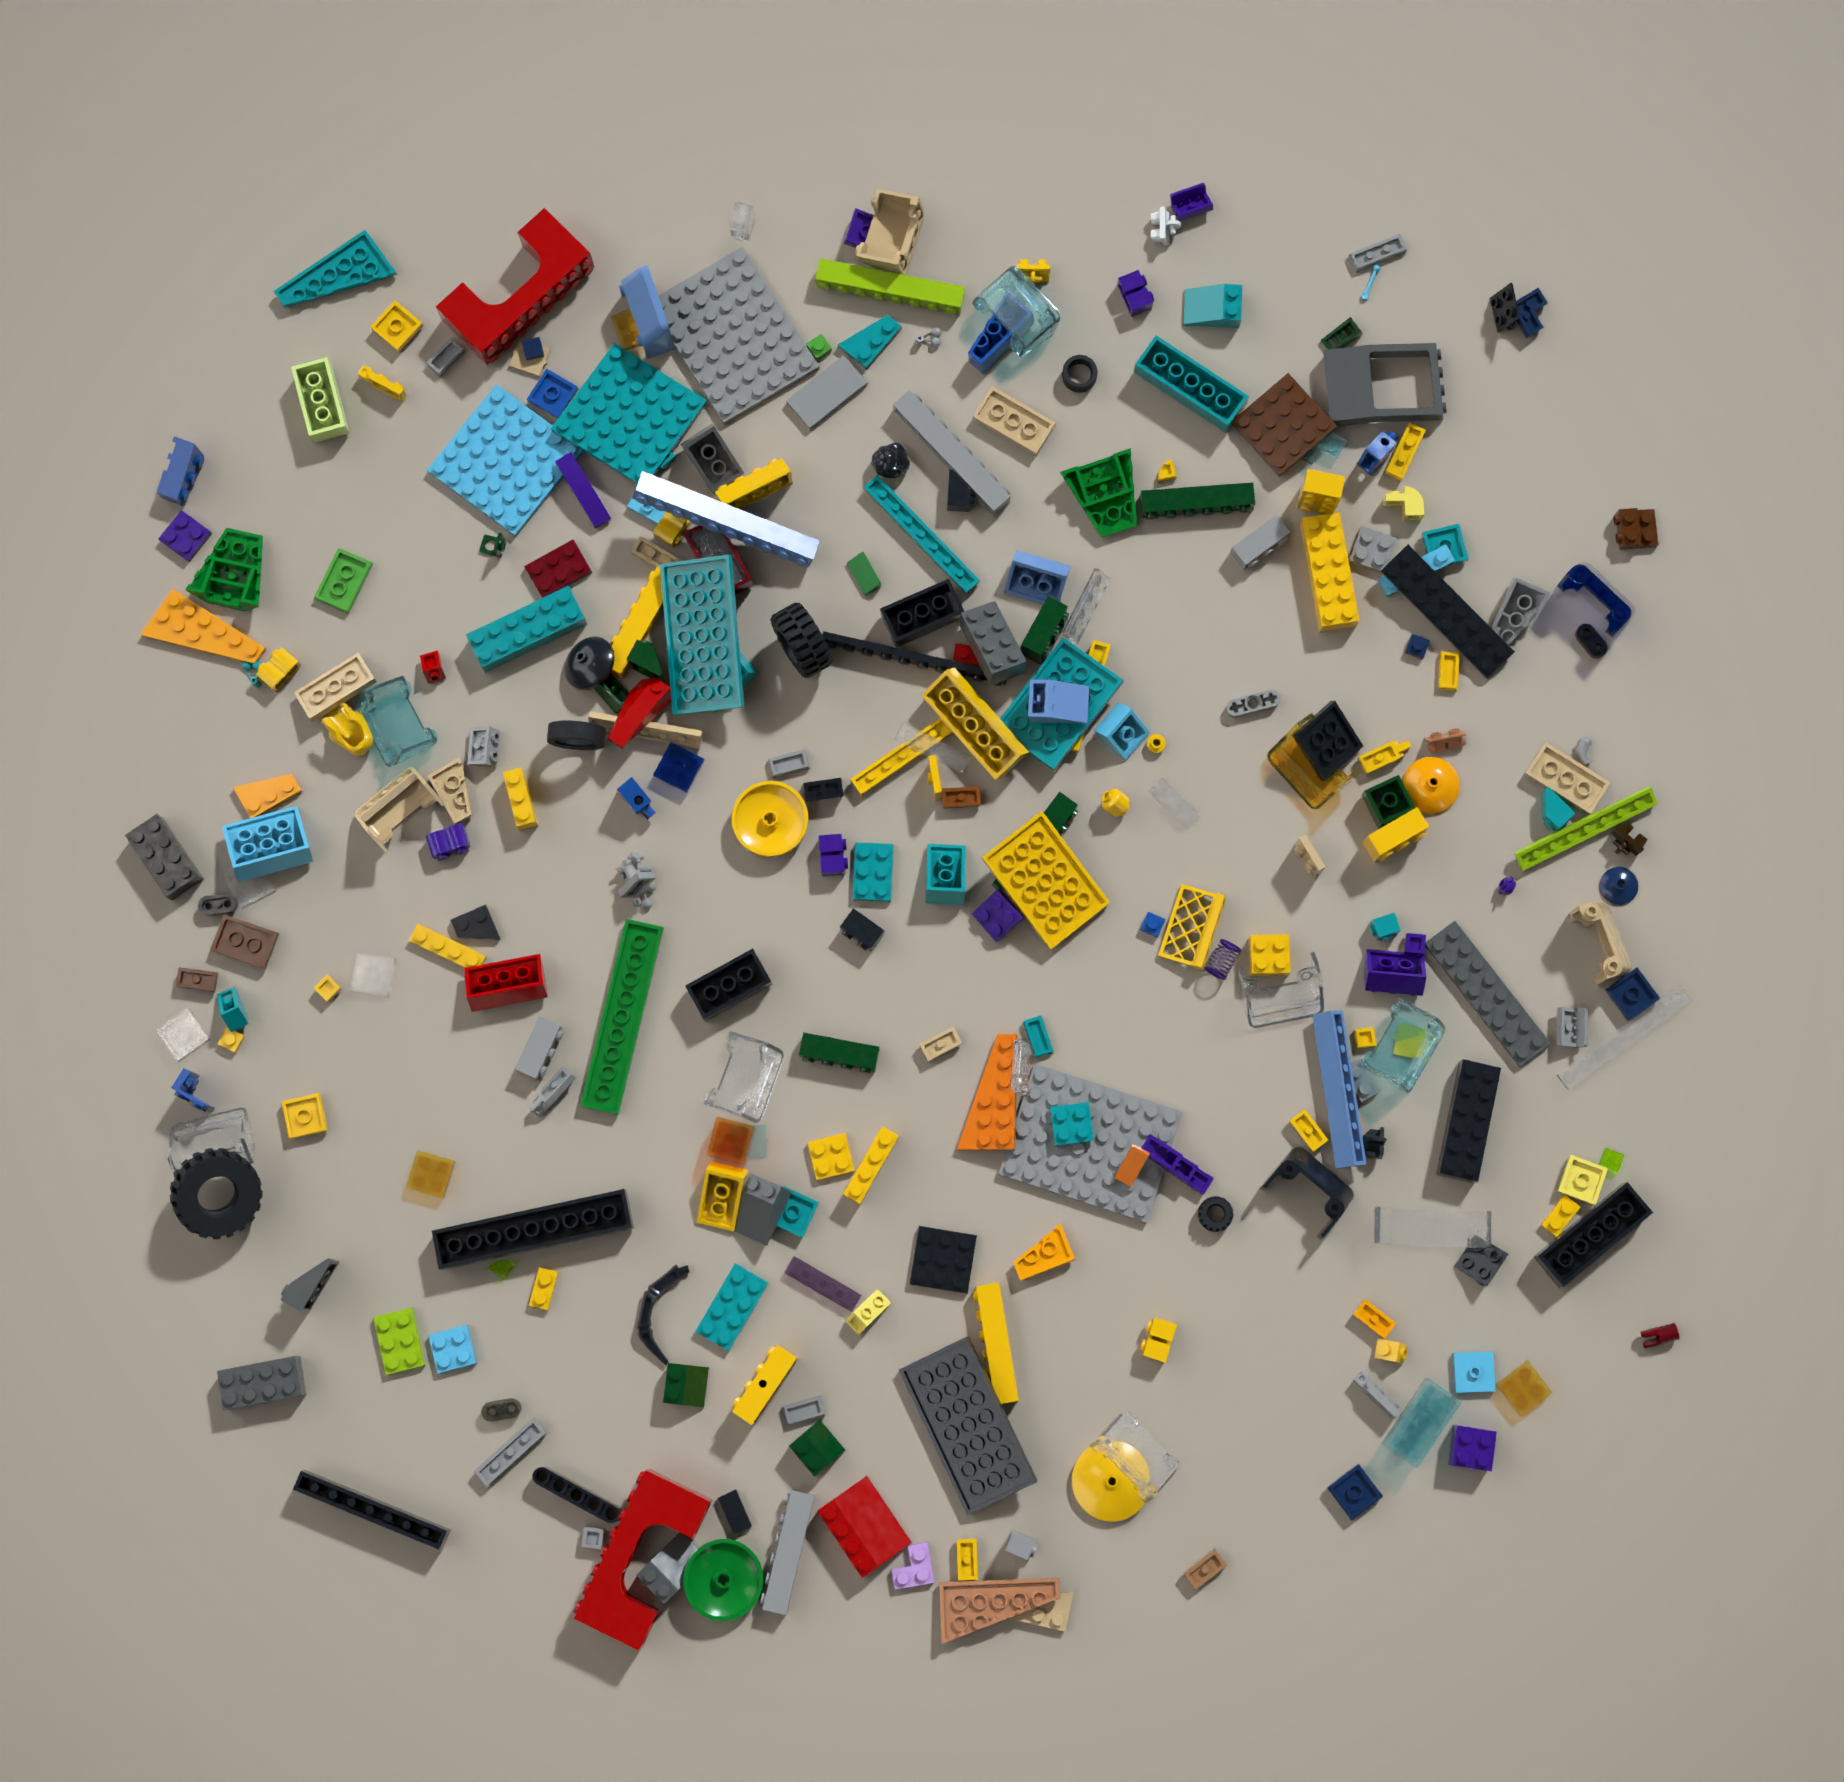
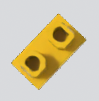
M1020 259L1019 264H1016V281L1031 282V288H1035V282H1049L1050 265H1047L1046 260L1039 259L1036 265H1029L1027 259Z

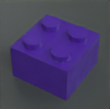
M1453 1425L1448 1465L1492 1472L1497 1431Z

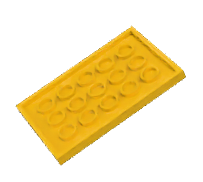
M1043 811L1038 812L981 857L1049 949H1053L1110 903Z

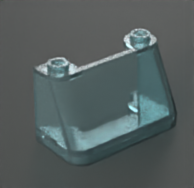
M1017 266L1008 268L984 289L972 303L978 312L985 314L990 311L1012 335L1011 348L1020 357L1053 336L1060 322V314L1057 309Z
M404 676L363 689L356 702L357 711L363 714L373 735V742L387 767L395 766L435 745L438 741L436 732L429 727L424 728L408 698L412 690L411 685L405 680Z
M1398 998L1397 1002H1394L1389 1010L1392 1021L1375 1050H1370L1368 1053L1365 1052L1363 1054L1360 1065L1396 1088L1409 1093L1445 1032V1026L1438 1017Z

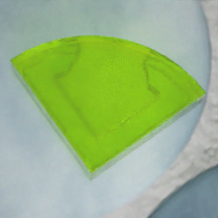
M500 1260L492 1263L487 1269L504 1280L515 1263L508 1260Z

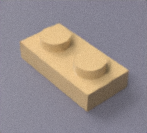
M953 1026L920 1043L919 1046L929 1062L960 1046L962 1042Z

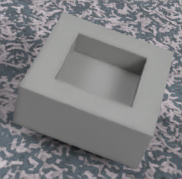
M585 1526L582 1547L602 1549L605 1529Z

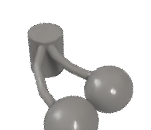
M934 328L932 332H928L923 336L918 335L915 345L921 346L924 341L931 342L932 346L938 347L940 345L938 337L941 335V330ZM929 334H932L934 336L932 341L923 340L924 337Z
M650 883L645 888V900L642 901L639 896L633 900L634 906L639 907L642 905L645 909L651 907V901L646 897V890L653 892L655 890L654 884Z

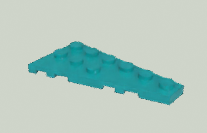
M364 230L273 292L283 306L287 308L395 276L397 273L367 231Z

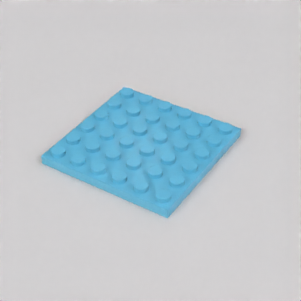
M496 384L429 466L427 472L516 537L564 477L555 461L570 452L577 461L584 451L551 431L553 425Z

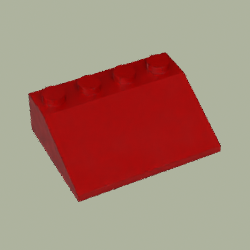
M865 1476L817 1510L861 1578L912 1543L868 1476Z

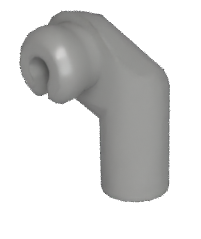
M1582 737L1578 741L1575 750L1584 766L1592 762L1587 754L1589 746L1592 744V740L1589 737Z

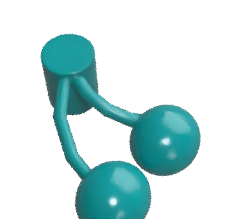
M256 661L252 665L249 662H244L242 668L246 670L250 683L254 687H259L261 682L256 678V673L262 663ZM253 666V669L256 671L254 677L251 678L248 670Z

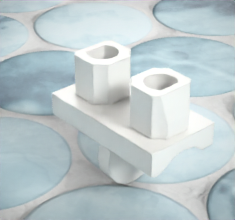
M1160 207L1159 212L1151 213V223L1153 225H1160V229L1151 230L1152 241L1170 245V234H1176V229L1181 227V222L1176 220L1175 215L1170 216V213L1166 211V207Z

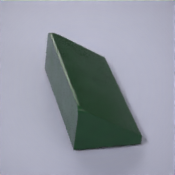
M611 672L603 683L594 688L615 714L620 712L629 694Z

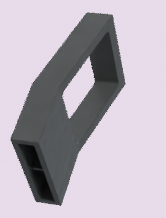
M1436 343L1378 344L1323 350L1329 418L1337 427L1372 422L1443 420V414L1447 413L1446 402L1442 403V396H1445L1444 384L1440 385V378H1443V369L1438 366V360H1441V350L1437 349ZM1428 357L1430 359L1434 407L1376 409L1373 400L1370 359Z

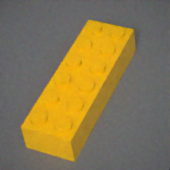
M1340 512L1304 517L1301 520L1300 529L1319 632L1356 627L1359 623V615Z
M956 668L945 670L921 695L995 780L1003 778L1029 753Z

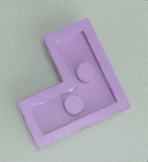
M928 1542L908 1545L911 1566L891 1569L895 1590L934 1583Z

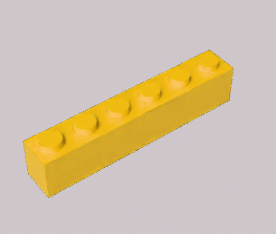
M659 567L649 574L647 579L649 582L646 587L641 588L637 603L632 604L629 610V617L627 620L624 619L620 625L621 631L611 641L615 655L611 672L623 679L630 668L627 657L636 640H646L664 609L661 571Z
M998 1282L976 1286V1291H973L974 1303L978 1302L979 1304L976 1316L977 1322L982 1323L983 1330H979L981 1342L985 1341L986 1347L985 1350H982L984 1362L988 1361L989 1369L985 1371L1001 1404L1019 1401L1000 1284Z

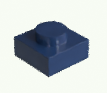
M1412 634L1405 653L1423 659L1430 640Z

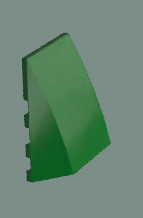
M1131 448L1114 453L1110 457L1060 472L1101 538L1137 526Z
M226 528L213 547L214 550L210 556H207L204 565L200 571L196 572L194 580L191 584H188L185 590L208 604L240 611L259 607L263 536Z

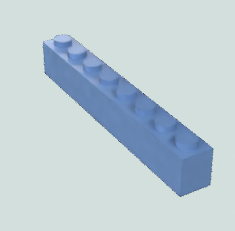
M1327 1011L1313 1014V1026L1316 1033V1045L1319 1053V1064L1322 1073V1084L1324 1086L1336 1169L1367 1165L1343 1011Z

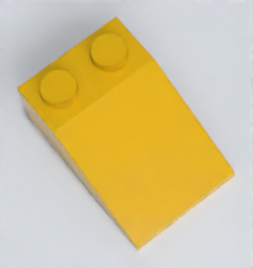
M711 1161L705 1171L696 1223L734 1232L742 1190L747 1182L749 1170Z

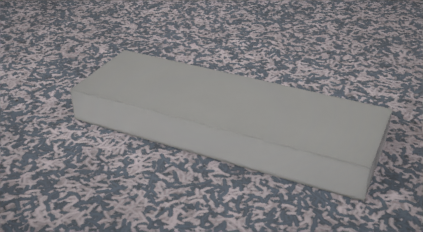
M1398 234L1352 252L1348 257L1355 272L1406 253L1407 248L1401 235Z

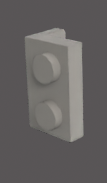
M1557 1007L1556 1046L1570 1048L1587 1047L1588 1009Z

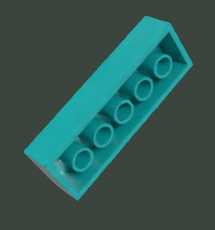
M1155 335L1134 366V373L1225 433L1245 407L1249 398L1247 394L1157 335Z
M566 586L466 634L482 669L486 673L587 625V622L570 587Z

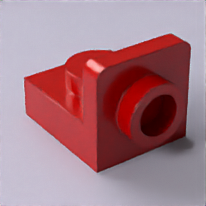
M438 650L420 655L422 671L427 683L446 679Z

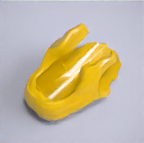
M341 703L340 706L328 712V717L323 718L321 721L329 730L330 739L350 754L361 756L371 749L373 735L363 714L359 711L354 712L347 704Z

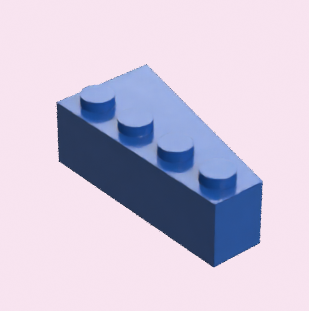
M1007 291L1001 303L995 308L991 319L985 324L984 330L979 334L968 352L970 364L982 374L1034 325L1033 313Z

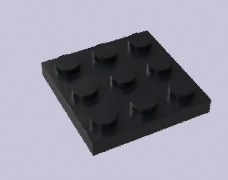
M1330 701L1292 735L1321 781H1326L1363 747V744L1336 701Z
M919 1226L910 1285L968 1294L977 1235Z

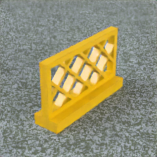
M1181 884L1158 957L1203 971L1226 902L1225 895ZM1184 890L1193 892L1195 898L1185 903L1182 898ZM1205 896L1213 898L1211 905L1203 908L1199 899ZM1197 901L1201 910L1191 915L1187 905ZM1185 907L1189 916L1179 921L1176 916L1177 911ZM1204 913L1206 917L1205 923L1197 926L1193 917ZM1192 919L1195 928L1185 932L1181 924ZM1179 925L1184 934L1173 939L1170 933L1171 929ZM1198 931L1200 934L1199 941L1191 944L1187 935ZM1186 937L1190 946L1179 950L1175 942ZM1172 943L1178 951L1172 955L1164 954L1166 946ZM1192 948L1195 954L1193 961L1184 960L1181 953Z

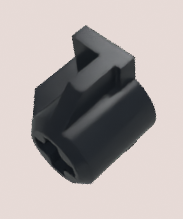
M1380 1127L1379 1130L1370 1129L1362 1136L1365 1154L1369 1158L1382 1159L1384 1145L1387 1141L1384 1138V1127Z

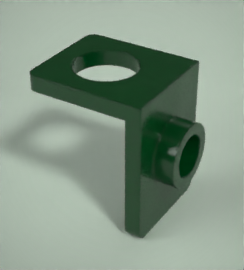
M498 533L497 537L485 534L479 551L500 558L501 553L504 552L506 547V541L502 533ZM488 541L495 542L494 550L486 549L485 545Z

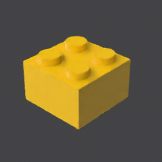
M1289 934L1250 935L1248 938L1249 976H1288L1291 973Z

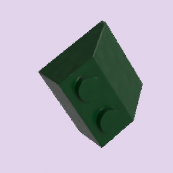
M637 639L627 657L630 668L649 678H657L665 683L653 644L647 640L640 641Z
M668 1363L663 1403L704 1407L709 1367Z
M818 1420L789 1445L814 1477L845 1451L844 1447L821 1420Z

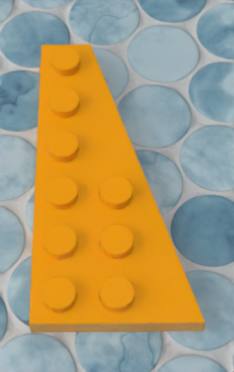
M174 589L170 591L140 634L142 637L251 664L259 661L266 651V648Z

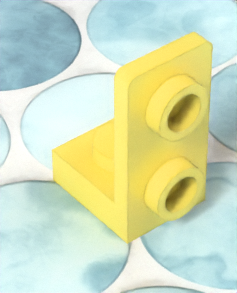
M876 1290L845 1322L860 1335L891 1302L879 1290Z

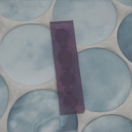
M795 1256L784 1272L850 1312H853L862 1296Z

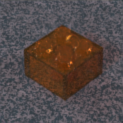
M716 1117L706 1155L711 1158L746 1166L756 1131L755 1126Z

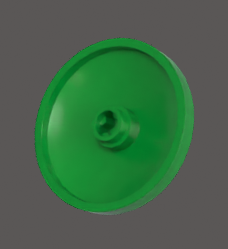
M715 1539L701 1545L688 1559L683 1573V1588L688 1602L699 1614L715 1621H730L746 1614L756 1604L763 1587V1571L757 1556L746 1545L732 1539Z

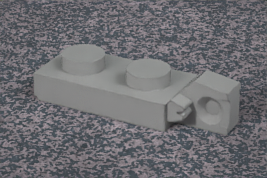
M562 1067L538 1092L537 1100L529 1109L540 1117L576 1078L565 1067Z
M1360 1372L1353 1381L1387 1416L1394 1419L1401 1413L1398 1410L1399 1406L1393 1400H1388L1383 1395L1384 1392L1380 1387L1372 1385L1368 1375Z

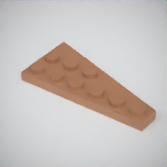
M1059 1578L939 1582L941 1644L1060 1599Z

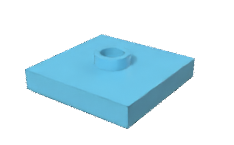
M1493 1351L1453 1353L1455 1393L1496 1391Z

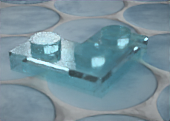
M1331 433L1306 454L1302 460L1312 465L1321 450L1338 458L1347 440Z

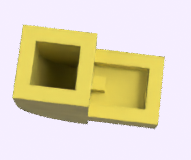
M1404 486L1401 493L1390 491L1388 494H1385L1383 506H1402V521L1422 520L1424 516V501L1417 490Z

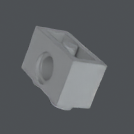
M1014 1530L1011 1531L1005 1546V1551L1028 1560L1029 1556L1033 1557L1037 1549L1033 1538Z

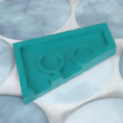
M886 315L839 343L838 348L867 369L902 329V326Z

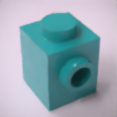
M1395 912L1375 918L1370 922L1371 925H1369L1371 936H1375L1376 940L1382 939V942L1393 939V935L1401 931Z

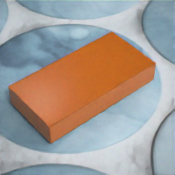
M1132 1144L1114 1178L1132 1187L1150 1153Z

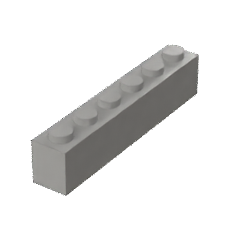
M793 1489L791 1493L786 1494L784 1505H787L786 1513L781 1514L779 1522L783 1526L781 1533L777 1532L774 1544L778 1545L776 1553L772 1552L770 1564L773 1567L772 1572H768L765 1584L768 1585L766 1593H762L760 1604L763 1605L762 1610L782 1615L787 1614L815 1498L813 1494Z

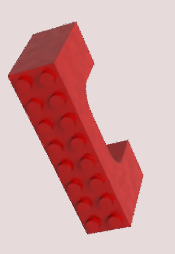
M545 208L517 232L523 248L540 263L538 271L513 295L501 304L490 305L483 302L462 282L435 306L441 320L486 365L496 361L503 350L509 349L516 338L522 337L528 327L535 325L539 321L540 316L548 313L557 301H561L571 288L577 287L580 280L584 276L590 275L593 271L594 263L590 252Z
M651 1469L640 1472L636 1480L638 1486L636 1490L634 1489L630 1492L627 1501L630 1503L627 1508L622 1509L618 1517L620 1523L611 1531L609 1538L612 1540L609 1545L604 1546L600 1557L603 1559L601 1563L595 1565L591 1573L594 1577L592 1581L586 1584L582 1592L585 1596L583 1600L577 1602L573 1613L576 1614L575 1620L638 1651L644 1646L660 1612L659 1609L633 1597L625 1586V1573L646 1530L656 1524L670 1527L693 1539L696 1537L713 1501Z

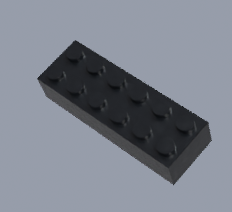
M1465 1059L1459 1061L1436 1175L1473 1184L1479 1181L1501 1072L1500 1067Z
M1628 1182L1622 1183L1533 1257L1558 1288L1564 1287L1653 1212Z

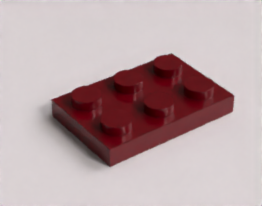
M574 539L524 566L542 598L592 573Z

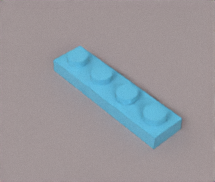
M1447 545L1421 557L1435 572L1455 562ZM1385 576L1378 579L1387 597L1399 591Z

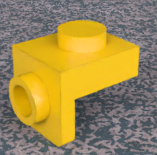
M1378 1339L1374 1358L1403 1364L1408 1354L1407 1345L1400 1342Z

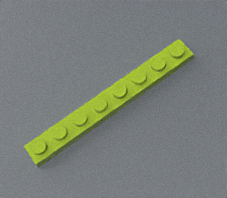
M1647 786L1514 852L1520 870L1524 871L1657 805L1652 787Z

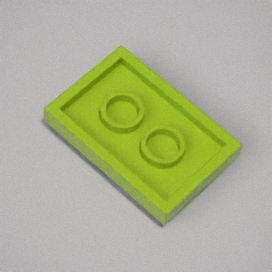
M413 1308L373 1317L386 1375L425 1366Z

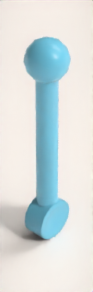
M1379 265L1373 267V273L1367 288L1361 295L1362 300H1367L1369 297L1368 292L1376 273L1380 271Z

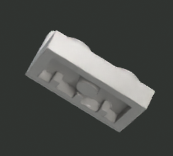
M490 726L470 727L467 765L497 767L500 742L499 730Z

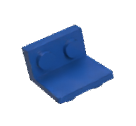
M183 1068L171 1087L176 1091L174 1095L188 1102L191 1100V1105L204 1112L207 1109L213 1111L215 1109L213 1106L190 1093V1090H194L198 1085L199 1075Z

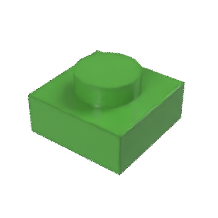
M822 334L806 343L807 348L816 360L832 351L831 346Z

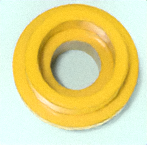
M1151 735L1147 740V747L1153 753H1160L1166 747V740L1162 735ZM1158 740L1160 745L1155 746L1153 741Z

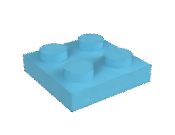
M468 1325L429 1335L438 1374L477 1363Z

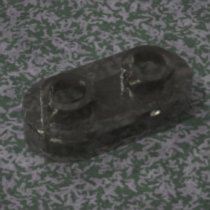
M514 1398L486 1403L482 1407L481 1414L489 1422L511 1419L519 1416L522 1406ZM511 1404L515 1406L514 1412L509 1411ZM491 1408H494L496 1410V1413L493 1416L489 1413V1410Z

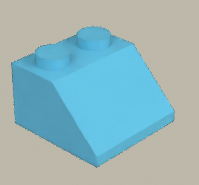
M1119 702L1094 729L1099 738L1124 760L1133 753L1150 733L1134 711Z

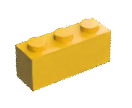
M520 767L503 772L517 828L521 831L538 826L523 769Z

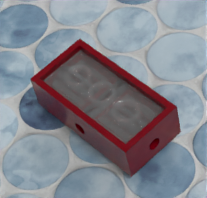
M697 525L684 532L685 540L696 559L732 555L735 595L753 586L750 575L732 542L726 535L712 532L701 525Z

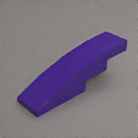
M570 452L556 460L557 467L595 529L610 521V515L572 453Z
M1149 1134L1141 1147L1150 1153L1149 1159L1202 1195L1205 1194L1214 1179L1199 1169V1166L1184 1158L1183 1154Z

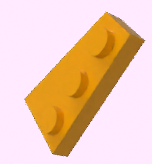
M292 774L233 787L250 818L261 816L302 792Z
M1061 1223L1013 1262L1020 1282L1075 1261Z

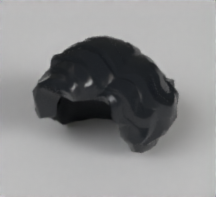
M892 443L887 446H880L872 455V466L877 474L884 478H897L908 471L910 460L900 443Z

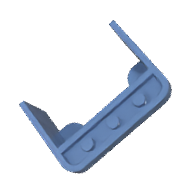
M648 265L639 267L621 281L622 285L619 286L622 297L626 296L639 333L636 336L639 347L643 346L648 359L675 350Z

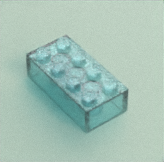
M1425 1378L1381 1444L1411 1466L1418 1468L1462 1401L1431 1379Z

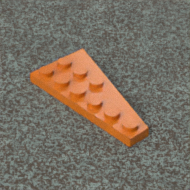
M997 1034L957 1147L958 1151L1015 1150L1017 1034Z

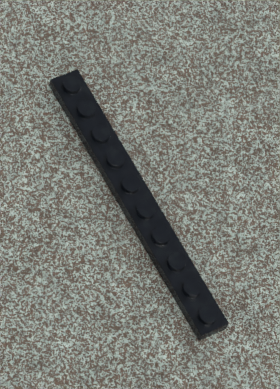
M823 631L822 634L830 648L838 646L847 652H854L855 650L869 657L877 655L886 661L894 659L899 660L898 662L904 665H909V663L916 664L921 669L934 668L939 673H943L947 669L956 668L963 678L969 676L974 681H988L981 667L830 632ZM1007 680L998 682V683L993 684V685H995V686H1001L1002 684H1003V685H1006Z

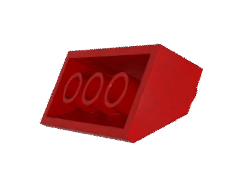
M540 954L464 968L466 996L471 1012L548 998Z

